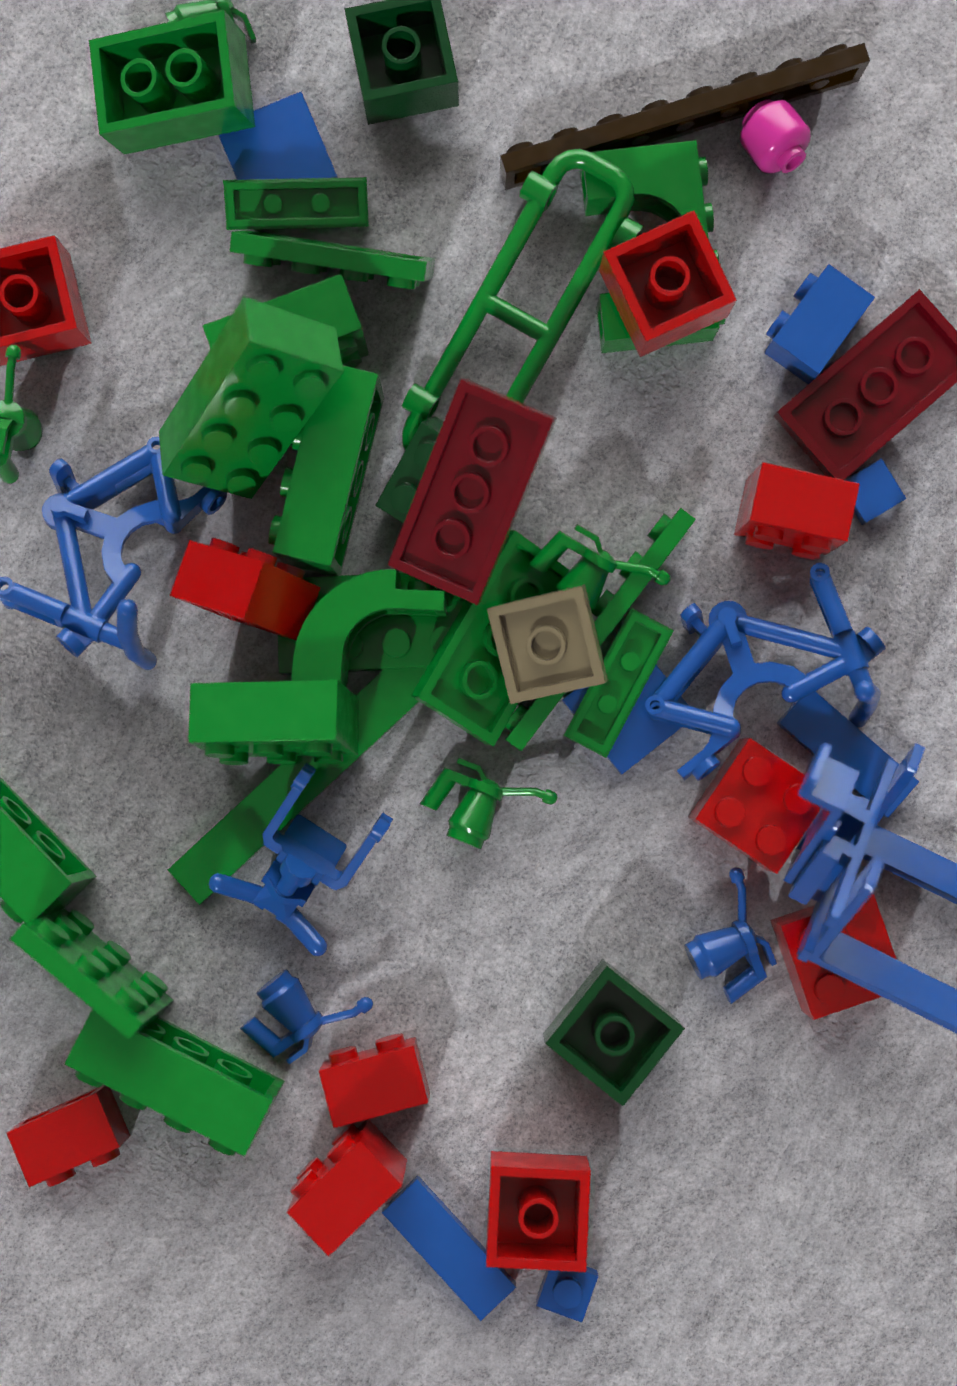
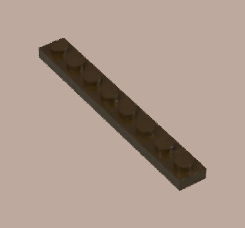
M865 43L849 48L846 44L835 45L825 50L819 57L803 61L801 58H793L783 62L774 71L758 75L757 72H748L736 77L729 85L713 89L712 86L699 87L687 94L686 98L668 103L667 100H657L649 103L642 108L641 112L625 117L622 114H612L599 120L596 126L580 131L574 127L566 128L555 133L550 140L534 145L529 141L515 144L505 154L500 155V176L505 191L522 186L531 171L542 175L554 157L566 150L582 149L596 152L655 145L745 117L751 108L764 100H784L791 103L859 82L870 62Z

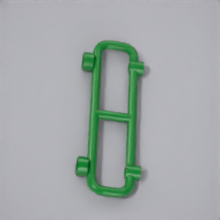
M572 149L555 156L542 175L531 171L527 176L519 194L520 198L527 201L525 207L425 387L414 383L403 401L402 408L410 412L402 431V444L405 451L421 422L431 418L440 403L441 395L487 313L536 340L506 394L507 397L524 403L599 270L603 252L641 235L644 231L643 225L628 218L634 203V187L628 175L618 166L592 152ZM572 169H580L609 184L615 192V201L547 323H544L497 295L543 212L552 203L563 176Z

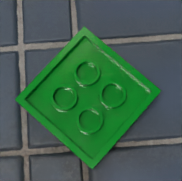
M66 909L23 923L10 940L127 1039L130 1040L161 1016L173 1002V999L166 994L168 987L161 979L148 971L144 974L138 971L129 963L131 960L129 953L117 943L110 940L105 943L92 932L95 928L93 923L80 912L71 910L69 913Z

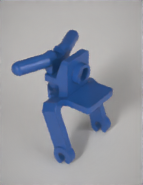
M305 763L290 786L292 788L263 832L264 846L278 854L261 882L265 883L262 887L218 873L209 879V888L215 893L249 902L261 910L265 908L276 915L275 919L290 929L312 955L321 956L327 951L326 940L296 907L298 905L304 906L319 882H322L334 891L346 887L374 844L380 842L390 827L393 818L382 813L345 869L342 871L335 869L347 848L344 842L302 815H296L284 835L278 831L280 824L316 771L314 767Z

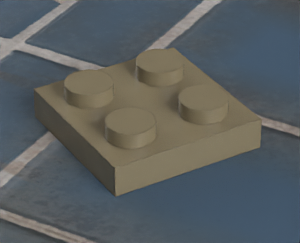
M585 584L487 608L510 704L600 685L608 681Z

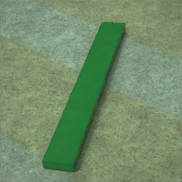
M427 668L383 669L355 695L359 698L358 755H343V762L335 764L314 762V756H296V763L281 764L167 870L199 905L203 904L215 893L209 888V879L214 874L219 873L232 877L264 847L263 832L292 788L290 786L305 763L314 767L316 771L280 824L279 832L419 703L411 694Z

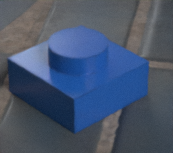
M587 1266L586 1272L546 1270L536 1298V1306L582 1323L598 1279L597 1270Z

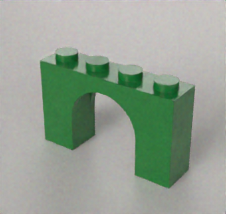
M697 140L592 152L618 166L628 175L634 187V203L631 211L648 212L662 218L666 222L695 211L709 240L708 233L713 232L714 214L712 204L704 203L702 187L708 184V165L706 157L698 156ZM580 170L585 217L608 214L615 201L613 188L589 173ZM713 249V251H714V253H715V255H716V257H717V259H718V261H719L718 251H717V249ZM610 293L599 294L596 312L601 354L636 350ZM725 319L666 346L713 341L720 328L719 325H724Z

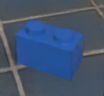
M830 264L826 266L819 277L810 272L793 296L800 301L791 315L782 310L766 332V335L773 340L764 353L808 385L820 374L875 298V296Z

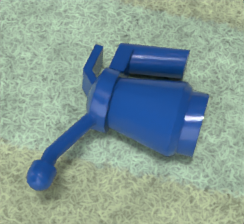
M738 867L732 868L729 872L731 882L735 883L738 889V920L733 921L731 927L697 934L692 941L684 944L688 959L701 980L709 976L717 977L742 957H746L749 967L723 986V991L730 1004L767 978L758 955L756 943L761 945L766 960L772 966L777 964L769 942L763 937L756 935L752 927L747 923L746 886L743 881L745 876L742 869Z
M285 969L261 987L256 994L262 1001V1008L290 1032L279 1038L256 1017L248 1020L240 1027V1030L273 1058L294 1043L304 1039V1045L291 1053L286 1059L287 1063L291 1064L309 1050L312 1046L313 1036L322 1025L353 1018L361 1012L365 1014L372 1009L373 1001L369 997H363L357 1001V1006L350 1010L323 1016L320 1011L315 1012L299 978L293 977Z

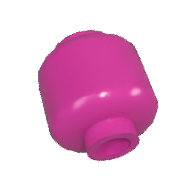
M764 100L751 108L742 121L743 128L740 134V142L745 152L761 172L766 174L779 171L789 173L801 165L806 158L805 150L810 143L811 133L809 127L792 104L784 100Z

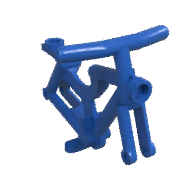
M159 437L150 438L147 445L82 484L76 482L71 466L62 458L57 459L50 466L49 473L58 493L51 495L45 500L42 506V516L46 524L51 529L56 530L70 605L15 583L9 577H0V600L4 607L18 610L63 628L56 635V638L75 657L80 656L93 641L98 643L102 641L122 649L130 661L144 670H150L156 666V656L142 645L138 634V607L133 600L125 599L139 580L141 569L135 563H127L126 565L123 563L124 543L134 531L142 526L154 523L164 526L171 534L180 533L202 510L208 515H212L226 501V492L208 487H202L195 495L189 498L178 500L174 478L162 476L160 448L153 449L156 445L160 446ZM153 474L158 500L133 507L118 518L94 510ZM76 530L104 539L101 554L104 570L111 584L93 609L91 608ZM9 585L7 589L1 590L2 586ZM116 610L117 626L109 623L110 618Z
M816 563L811 567L809 583L814 591L832 638L747 616L745 609L734 601H723L712 608L709 613L708 628L704 624L702 611L695 603L689 605L680 614L684 629L689 634L696 632L700 638L657 691L646 700L645 707L650 718L654 721H662L711 735L705 748L677 770L684 781L691 775L697 781H700L720 765L721 762L716 755L741 734L740 722L733 715L736 702L746 689L756 684L773 682L784 686L781 691L782 698L789 703H793L846 675L849 676L855 696L858 698V702L849 715V721L858 728L863 727L877 709L881 694L879 688L873 684L868 671V662L883 652L886 647L871 628L866 626L858 634L852 629L831 577L830 569L825 563ZM746 635L834 659L807 674H803L790 665L775 662L754 663ZM723 645L733 674L720 688L713 712L677 703L678 699Z

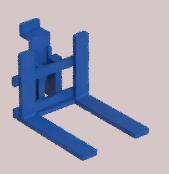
M915 743L898 767L897 762L888 759L881 768L869 800L852 794L860 772L830 758L829 754L832 746L822 744L812 758L798 792L800 797L822 807V809L798 842L796 849L800 850V853L783 881L792 885L788 897L804 905H807L810 899L817 901L797 951V958L804 962L809 960L957 1034V989L841 932L875 890L882 868L957 904V863L877 825L917 772L925 747ZM862 859L869 861L870 863L855 880Z

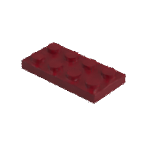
M919 289L779 409L773 417L825 476L844 480L957 383V331Z
M461 378L387 565L478 605L482 601L557 418L466 378Z

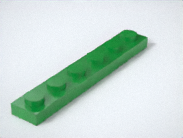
M682 508L672 518L664 513L647 535L654 542L646 553L642 556L635 551L627 562L651 566L658 570L696 519ZM621 570L618 574L625 581L616 593L613 594L606 589L599 598L597 607L592 610V614L597 617L594 620L600 646L652 577L650 575ZM566 692L536 698L529 708L520 703L505 726L510 731L505 740L517 750L522 751Z

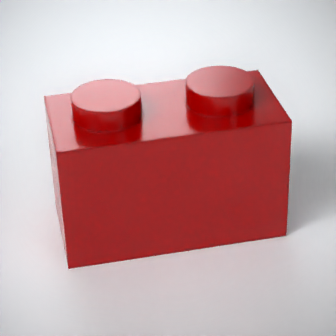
M398 1033L376 1040V1048L357 1052L356 1046H349L328 1054L329 1060L323 1062L319 1069V1075L333 1129L429 1103L430 1089L416 1037L404 1040L403 1034Z
M102 1085V1087L95 1088L25 1119L6 1132L29 1187L45 1180L48 1187L62 1183L76 1174L74 1167L91 1161L93 1167L105 1164L121 1154L118 1148L131 1136L112 1090L106 1085Z

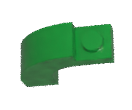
M397 569L370 571L342 582L329 591L314 606L304 621L294 648L291 681L338 680L347 688L350 649L356 636L365 626L387 615L447 617L448 596L446 592L437 591V587L424 581L408 582V589H401V575Z

